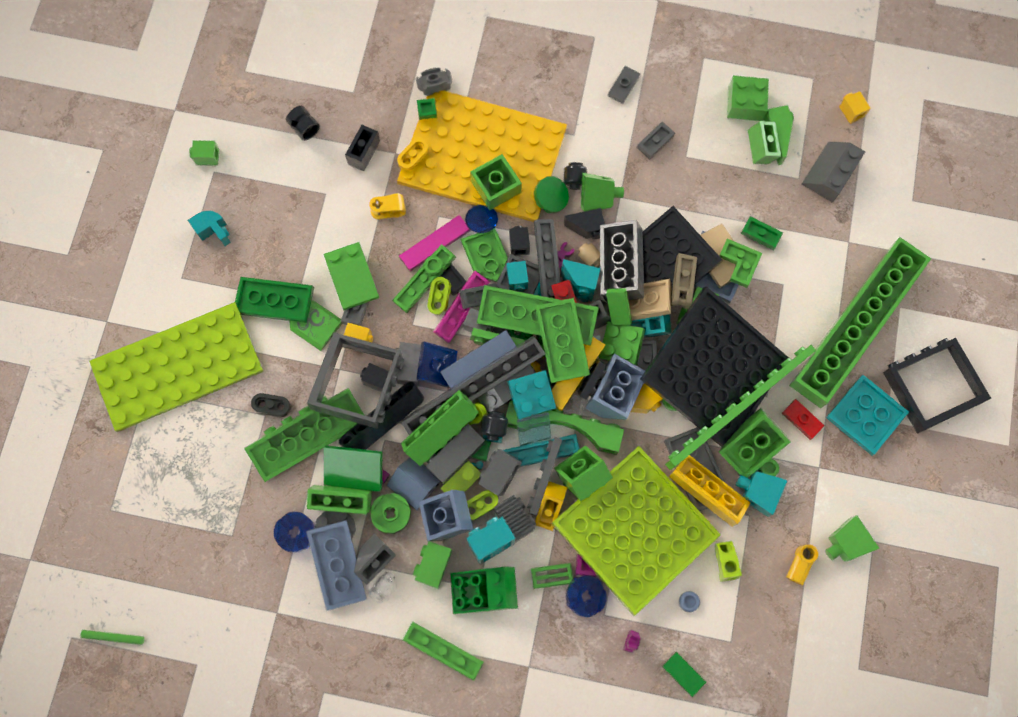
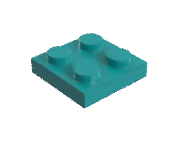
M546 370L507 381L518 419L556 408Z

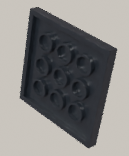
M674 206L643 230L644 283L670 279L673 289L676 256L679 253L697 257L694 285L723 262L722 258Z

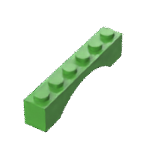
M512 400L509 402L506 414L508 418L507 427L524 431L539 425H561L584 435L598 451L613 455L619 453L624 429H621L617 424H601V421L591 418L586 420L582 419V416L578 414H571L570 416L563 414V411L559 409H552V411L548 410L518 419Z

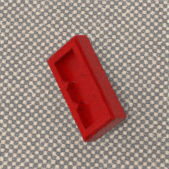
M797 399L782 412L809 440L813 439L825 426Z

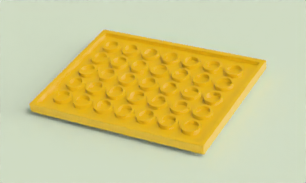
M448 91L434 92L432 95L427 96L426 99L435 98L437 118L418 120L411 142L417 138L424 139L428 144V153L413 170L403 171L401 169L397 184L488 209L471 182L470 171L503 154L521 181L522 189L520 194L491 210L531 222L538 219L541 208L538 207L534 199V189L541 179L552 176L567 124Z

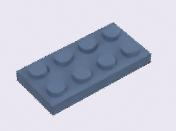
M347 520L307 530L326 611L367 600L363 582L354 573L357 558Z

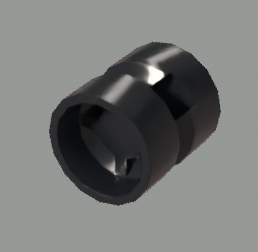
M302 105L293 108L286 116V122L304 141L314 137L320 129V124Z

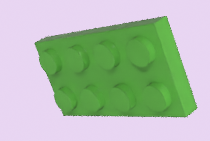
M574 298L535 306L551 383L590 375Z

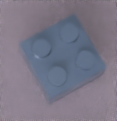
M450 490L419 502L427 541H443L473 530L464 491Z

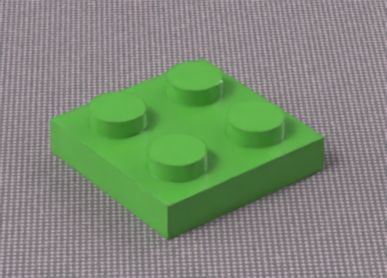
M607 322L602 342L605 344V347L600 353L599 359L609 361L616 354L637 366L645 329L630 325H612L611 322Z

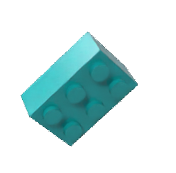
M496 516L486 522L487 526L480 530L477 527L468 533V545L480 565L515 544V537L503 517L498 519Z

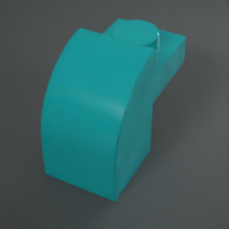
M202 211L187 220L202 241L215 233L224 246L231 243L228 239L230 234L224 227L227 224L217 212Z

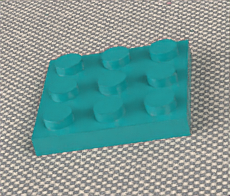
M861 375L826 418L873 456L909 411L866 376Z

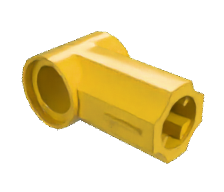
M810 544L797 547L794 560L786 578L797 584H804L813 562L818 558L816 547ZM806 548L810 551L808 559H805L803 556V551Z

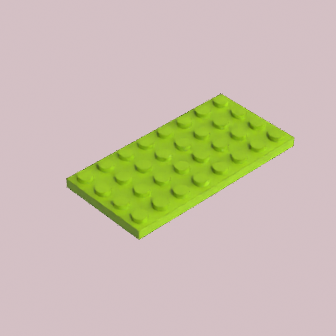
M235 302L89 361L116 432L264 372Z

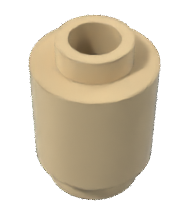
M592 243L583 244L578 249L580 252L578 256L586 265L599 268V250Z

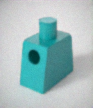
M755 472L751 475L750 479L739 475L735 485L745 490L743 497L750 502L752 507L765 516L770 517L776 510L787 480Z

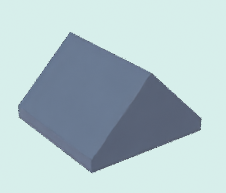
M409 457L397 467L387 486L396 494L402 496L414 509L418 510L420 508L419 502L427 499L440 484V481L427 470L424 464L419 466Z

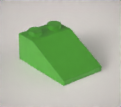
M360 242L323 254L343 311L379 298Z
M760 408L739 427L719 450V453L740 475L748 478L786 447L790 440Z

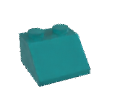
M563 259L560 276L563 281L570 280L575 298L581 302H592L601 268Z

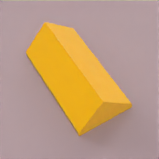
M690 455L680 462L669 475L670 479L731 527L741 521L750 505L747 499Z

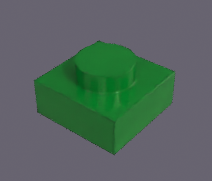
M435 98L417 100L419 120L437 118Z

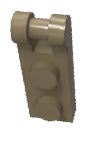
M680 253L676 256L671 306L676 307L680 305L685 309H689L691 306L697 257ZM680 293L685 294V298H679Z

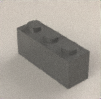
M467 424L451 441H447L445 447L437 455L434 453L431 456L426 468L444 485L485 444V440Z

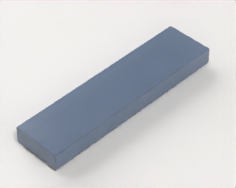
M505 330L443 369L440 373L450 388L514 349L516 345Z

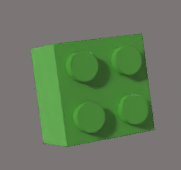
M733 75L728 86L727 118L763 121L768 111L769 79Z
M503 154L470 171L471 182L489 210L521 193L522 183Z
M584 446L554 468L563 485L580 501L588 498L593 492L606 485L613 478L605 462L587 446Z

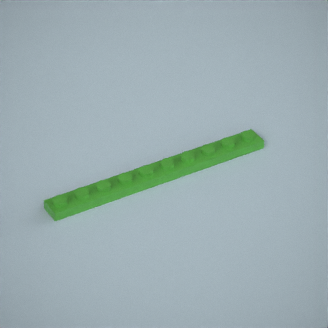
M810 345L806 349L802 346L794 353L796 357L794 359L789 357L780 365L783 368L779 371L774 369L767 375L769 379L766 382L761 380L753 386L755 391L752 393L747 391L739 398L741 402L738 405L734 402L725 409L727 414L723 417L719 414L711 421L713 425L710 428L707 426L703 427L697 432L699 437L695 440L691 437L683 444L684 449L682 451L675 450L668 456L670 460L665 464L668 469L671 470L813 354L816 349Z

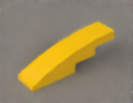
M594 337L592 338L591 346L584 345L589 370L605 347L604 343ZM585 376L559 381L555 384L551 391L557 409L560 411L564 409Z

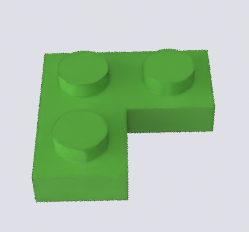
M726 239L719 256L736 264L729 281L747 288L762 253Z

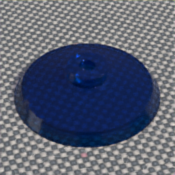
M476 205L467 212L465 222L467 227L473 232L486 233L497 225L498 214L494 209L489 210L487 206Z

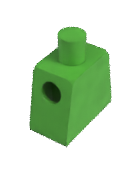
M582 173L580 207L583 211L612 208L614 198L624 197V187H615V181L612 178Z
M858 515L849 518L828 537L832 546L826 549L825 552L831 560L840 556L845 562L875 551L879 547Z

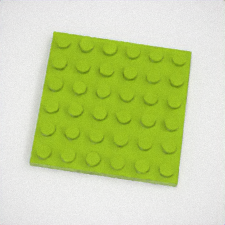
M640 446L610 471L613 478L606 485L597 489L588 498L582 501L578 499L552 522V525L633 616L639 613L721 535Z

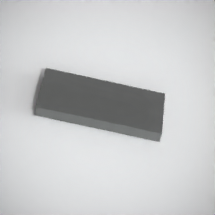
M697 427L664 440L669 455L675 450L682 451L684 449L683 444L691 437L693 440L699 437L697 432L700 429ZM706 441L691 453L690 456L724 481ZM686 491L690 502L699 511L708 509Z

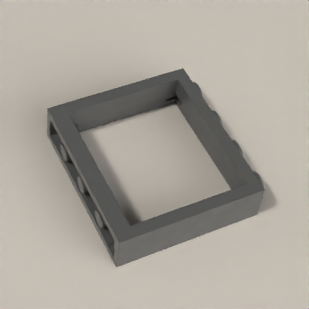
M334 332L307 401L310 410L378 429L379 423H383L385 418V406L389 405L391 401V389L397 384V372L399 369H402L404 364L401 350ZM342 347L393 361L373 418L321 403Z

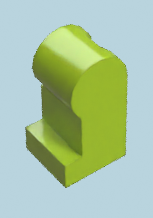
M733 542L715 543L720 582L739 579L742 574Z

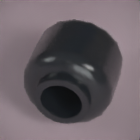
M580 162L568 163V166L564 168L563 182L565 185L570 186L571 190H580L582 186V173H587V168Z
M488 411V414H485L482 418V434L487 435L488 440L499 441V437H504L507 434L508 418L504 416V413Z

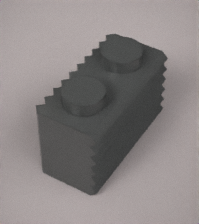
M513 495L495 506L493 510L498 518H504L515 537L516 543L535 531L534 525H536V522L530 514L526 515L524 512L525 505L521 498L516 499Z

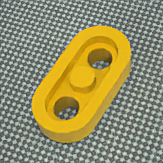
M421 138L414 139L399 154L397 158L399 168L403 171L413 170L427 155V142Z

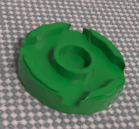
M547 176L537 183L534 189V199L538 207L545 210V212L557 213L568 204L569 191L561 179Z

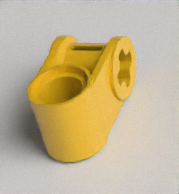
M402 194L374 197L369 202L370 213L374 219L398 218L406 214Z

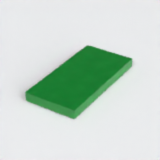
M240 277L235 303L241 315L307 323L314 286Z

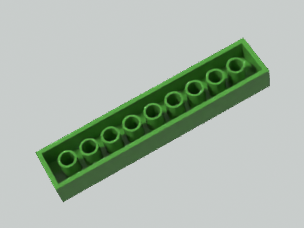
M899 237L885 253L789 386L819 408L828 404L932 258Z

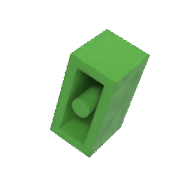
M759 121L748 129L753 164H770L781 156L775 122Z
M430 541L427 545L424 544L420 556L423 557L420 564H416L413 575L416 576L415 581L439 589L452 549Z

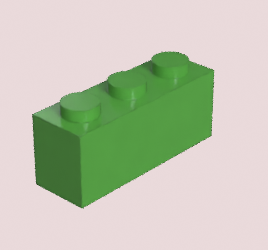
M313 485L308 489L307 509L367 514L371 510L372 491Z

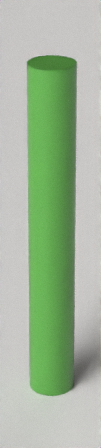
M82 630L80 637L85 639L143 645L144 636Z

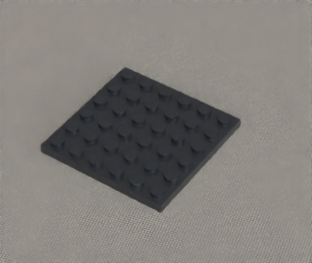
M703 287L640 380L701 430L705 426L710 428L713 425L711 421L719 414L722 417L727 414L725 409L735 402L738 405L741 402L739 398L747 391L750 393L755 391L753 386L761 380L766 382L769 379L767 375L774 369L779 371L783 368L780 364L789 357L711 289ZM768 391L714 434L711 439L723 447L739 427L755 413Z

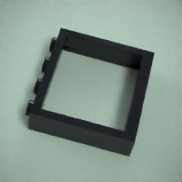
M945 338L937 342L938 346L934 348L931 345L920 350L921 354L919 355L912 353L904 358L905 361L901 363L897 360L889 364V369L883 372L901 406L909 411L907 417L917 434L992 399L956 338L951 340ZM948 349L975 398L925 420L898 371Z

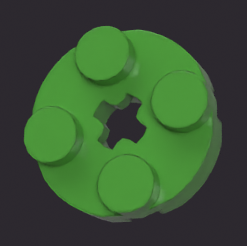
M395 493L381 495L373 502L371 506V520L379 531L395 534L403 530L409 523L411 510L407 501L402 496ZM395 509L394 513L396 516L394 518H386V510Z

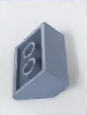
M614 354L606 364L607 372L602 380L599 379L596 385L597 389L594 395L590 397L585 409L601 418L626 420L644 383L640 378L645 371Z

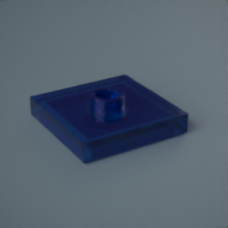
M425 341L421 342L416 380L450 388L440 371L457 361L458 350Z

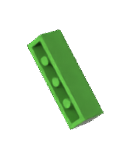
M458 390L401 443L402 448L411 459L421 466L423 463L428 462L435 452L445 447L447 441L453 436L458 435L468 422H472L479 412L475 405Z

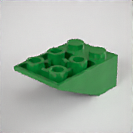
M496 567L450 573L453 614L518 609L515 567Z

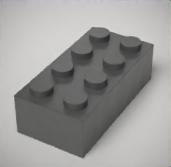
M637 220L600 225L601 296L607 303V289L626 288L628 300L644 298L643 229Z

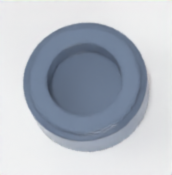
M687 591L681 594L679 606L683 611L693 612L698 609L700 599L696 593Z

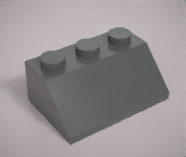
M828 142L805 177L802 185L833 203L866 151L850 142Z

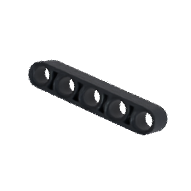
M414 382L404 384L392 394L389 405L385 406V418L383 423H379L378 429L357 423L340 438L339 445L345 448L367 450L424 401L423 394ZM375 409L367 416L373 418Z

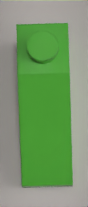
M788 105L768 109L763 119L764 121L775 122L781 152V156L776 159L778 166L782 165L787 157L794 121L793 113L789 110Z

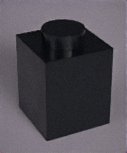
M515 226L509 229L510 251L512 255L530 254L528 227Z
M369 363L368 367H364L361 372V381L363 385L382 393L389 371Z

